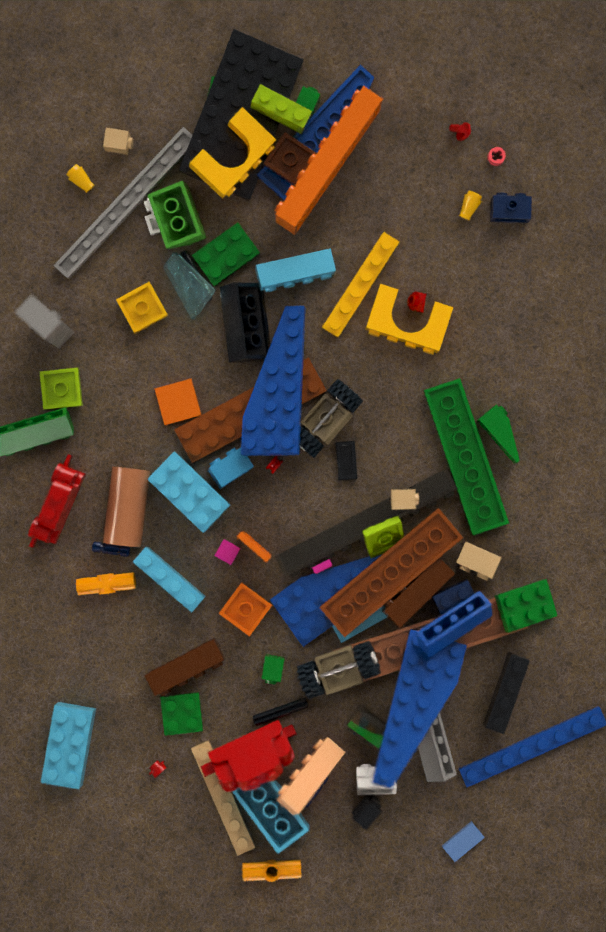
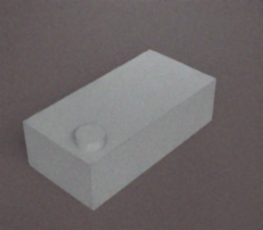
M32 295L15 312L38 334L58 349L75 333L61 321L62 316L54 309L50 311Z

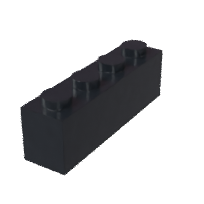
M510 652L507 653L483 722L486 728L505 734L530 662L527 658Z

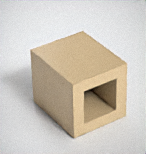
M106 128L103 147L107 152L128 155L129 149L133 147V138H131L129 131Z
M415 489L390 490L391 510L416 509V505H419V494L415 493Z

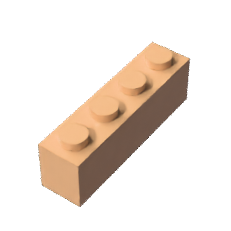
M329 737L323 740L319 739L315 743L313 753L311 755L307 754L302 760L303 766L299 770L296 769L289 777L291 779L289 784H284L278 791L279 796L276 801L293 816L300 813L345 754V751Z

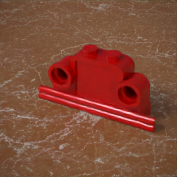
M67 454L64 464L59 463L56 466L51 478L53 484L39 516L31 524L28 536L32 538L29 544L31 548L35 547L38 539L46 543L57 544L85 478V473L69 467L73 457L70 454Z
M279 720L274 721L207 752L211 762L200 766L204 777L216 772L219 784L226 792H233L238 788L243 791L255 790L263 783L276 780L282 774L283 767L293 762L294 752L288 738L297 735L292 724L282 728Z

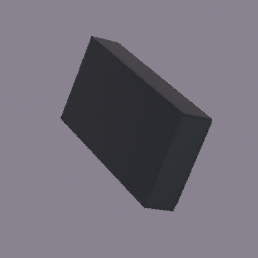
M355 441L335 442L338 480L358 479Z

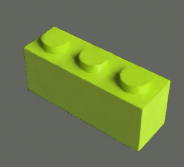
M261 84L251 102L252 109L301 135L312 113L311 110Z

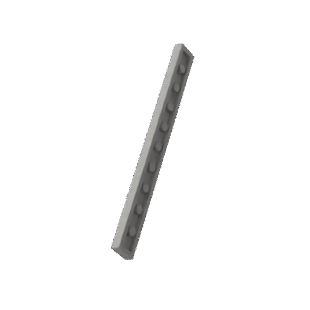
M182 127L55 263L54 266L66 278L70 279L147 197V194L185 156L192 138V134Z

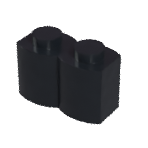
M365 795L352 811V818L362 828L368 830L382 813L381 801L375 795Z

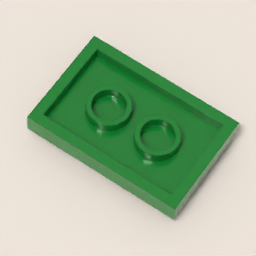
M237 222L195 252L192 257L215 287L260 255V252Z
M547 579L494 595L505 633L558 616Z

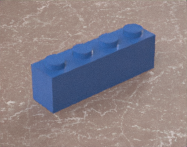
M478 591L416 632L418 645L430 658L493 616L492 604Z

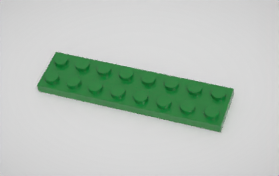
M459 378L423 390L472 536L509 524L461 379Z

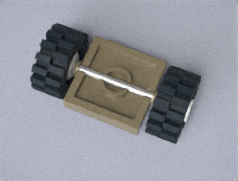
M336 379L327 390L336 401L324 394L301 421V424L309 432L301 426L300 448L313 458L324 447L315 437L317 436L328 445L353 417L350 412L354 413L363 402L351 388L339 379Z
M369 641L353 647L349 645L315 657L316 663L310 661L297 667L300 685L308 699L323 695L325 692L326 695L336 693L364 683L363 679L366 680L381 674L376 652H374V648Z

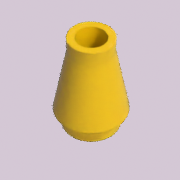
M76 164L66 174L69 177L68 180L86 193L95 186L82 166L79 167Z
M468 190V193L464 195L459 216L469 221L482 203V196Z

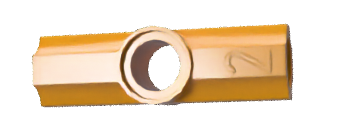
M134 572L97 575V577L76 579L78 595L95 593L100 595L115 593L120 590L136 589V576Z
M271 859L266 862L242 863L243 881L267 880L274 882L278 879L301 878V860L276 861ZM269 867H275L277 869V872L275 874H270L267 872V869Z

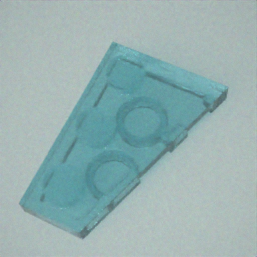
M174 252L163 268L191 319H195L216 290L177 252Z

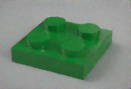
M199 692L160 697L165 736L203 731Z

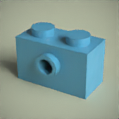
M233 448L225 453L227 457L220 460V458H217L210 463L211 467L207 471L219 489H222L254 467L248 456L241 455V448L238 450Z

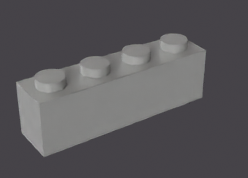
M439 712L418 746L427 782L446 781L457 775Z

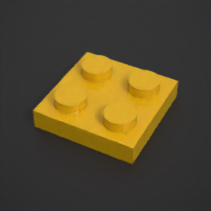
M150 282L116 299L135 334L168 316Z

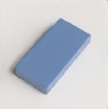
M471 821L445 842L442 847L452 860L456 862L485 837Z

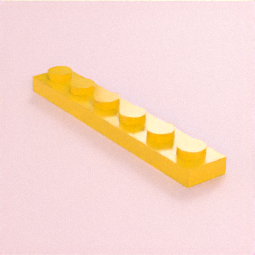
M385 232L382 233L322 327L324 330L337 338L340 336L398 246V240Z

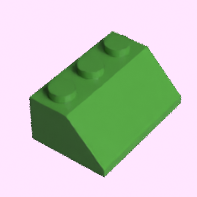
M183 180L147 194L166 249L191 245L207 238L190 189Z

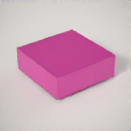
M224 539L214 556L232 565L241 548Z
M327 559L313 566L312 569L314 573L318 574L332 567L330 559Z

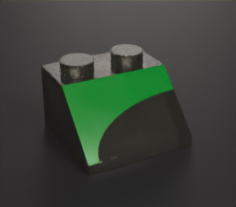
M359 704L346 722L347 730L355 736L361 735L364 738L363 741L368 746L379 748L382 743L386 723Z

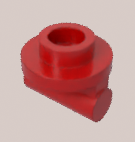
M467 122L461 125L451 124L449 126L451 132L457 133L456 139L459 141L467 139L471 133L470 124Z
M413 292L407 301L409 309L418 313H424L426 294Z

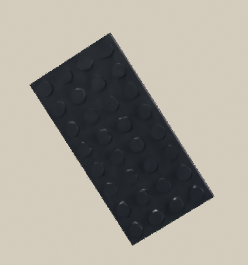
M233 29L179 172L204 182L189 167L190 162L202 149L220 165L228 168L238 167L247 160L248 151L246 144L227 126L232 117L242 107L274 137L279 122L252 109V99L260 84L289 99L304 59ZM266 154L260 158L262 162L256 169L252 167L247 172L249 174L248 178L243 183L239 181L235 185L237 189L234 191V195L250 201L259 178L257 174L263 168V163L267 157Z

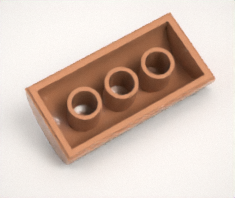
M112 467L103 543L141 547L149 488L148 478L151 471Z

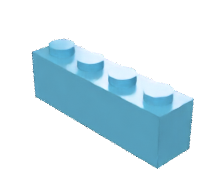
M330 248L257 264L255 271L260 291L272 292L277 290L276 287L280 286L290 288L298 282L308 284L316 278H321V280L330 279L335 274L336 268Z
M145 547L133 561L190 612H193L206 597L149 547Z

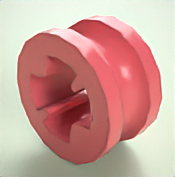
M500 147L492 148L488 154L489 163L493 166L501 165L506 157L505 151ZM498 152L500 153L499 157H502V159H497L495 161L493 159L494 156H492V153L496 154Z

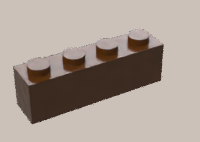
M439 558L399 591L394 599L391 598L383 605L385 608L382 612L397 628H401L455 573Z
M213 638L146 673L144 676L154 695L160 694L162 697L171 692L170 688L176 685L179 688L187 684V679L193 676L196 679L206 674L204 670L210 667L213 670L223 665L222 661L225 657L217 641Z

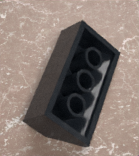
M233 282L219 287L229 363L265 360L271 344L264 290L260 291L259 283Z

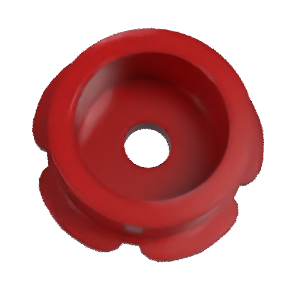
M157 760L149 768L151 770L149 775L152 774L154 778L159 776L167 768L163 764L164 761L160 763Z

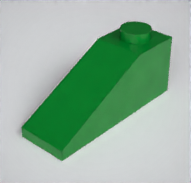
M496 404L482 415L477 422L514 464L518 463L520 459L511 424L506 416L508 413L501 405L498 407Z

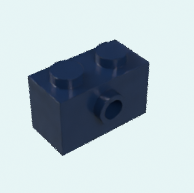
M496 193L491 198L490 222L529 223L531 220L532 196H526L525 193H517L515 196H507V193Z
M465 579L435 593L432 599L438 612L443 614L474 595L469 581Z

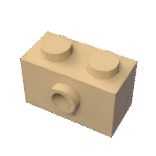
M465 542L456 563L460 565L459 569L468 573L473 570L478 573L477 577L487 581L488 578H494L502 557Z

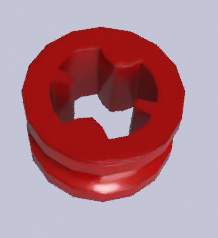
M276 455L267 465L266 469H270L271 473L274 474L284 461L278 460Z

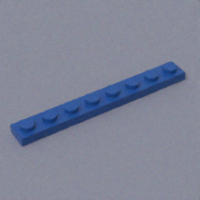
M597 706L458 769L466 787H469L606 726V720L600 707Z

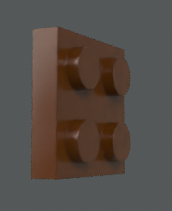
M285 132L263 165L295 186L298 181L297 176L302 169H307L309 165L308 160L312 154L317 153Z

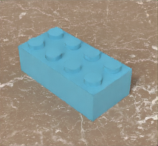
M175 451L148 478L203 533L231 506Z
M62 702L54 705L41 783L74 789L81 788L84 781L96 708Z
M277 780L263 783L255 790L243 791L238 788L233 791V794L278 854L309 831V824L301 813L293 816L276 801L279 796L278 791L281 788Z

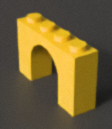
M243 107L232 117L227 126L246 144L248 151L247 160L238 167L228 168L220 165L202 149L189 164V167L222 199L226 195L230 197L237 189L235 185L239 181L243 183L249 176L247 172L252 167L256 169L262 162L260 158L264 154L268 156L275 148L273 144L276 139Z
M380 284L365 329L369 331L368 334L379 337V335L386 336V340L394 343L398 341L404 342L406 347L415 349L416 346L423 348V352L434 355V352L438 353L453 307L435 301L427 325L418 332H404L395 325L392 318V309L399 289Z

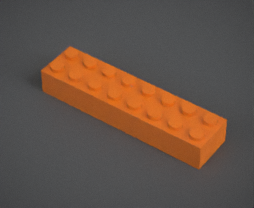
M365 86L360 91L358 89L355 91L351 98V105L344 107L340 114L342 116L340 121L333 123L329 130L331 132L329 137L322 139L318 146L320 148L318 153L312 154L308 160L309 165L307 169L301 170L297 176L298 181L296 185L290 186L286 192L287 197L285 201H280L275 208L276 223L296 235L381 110L383 98Z

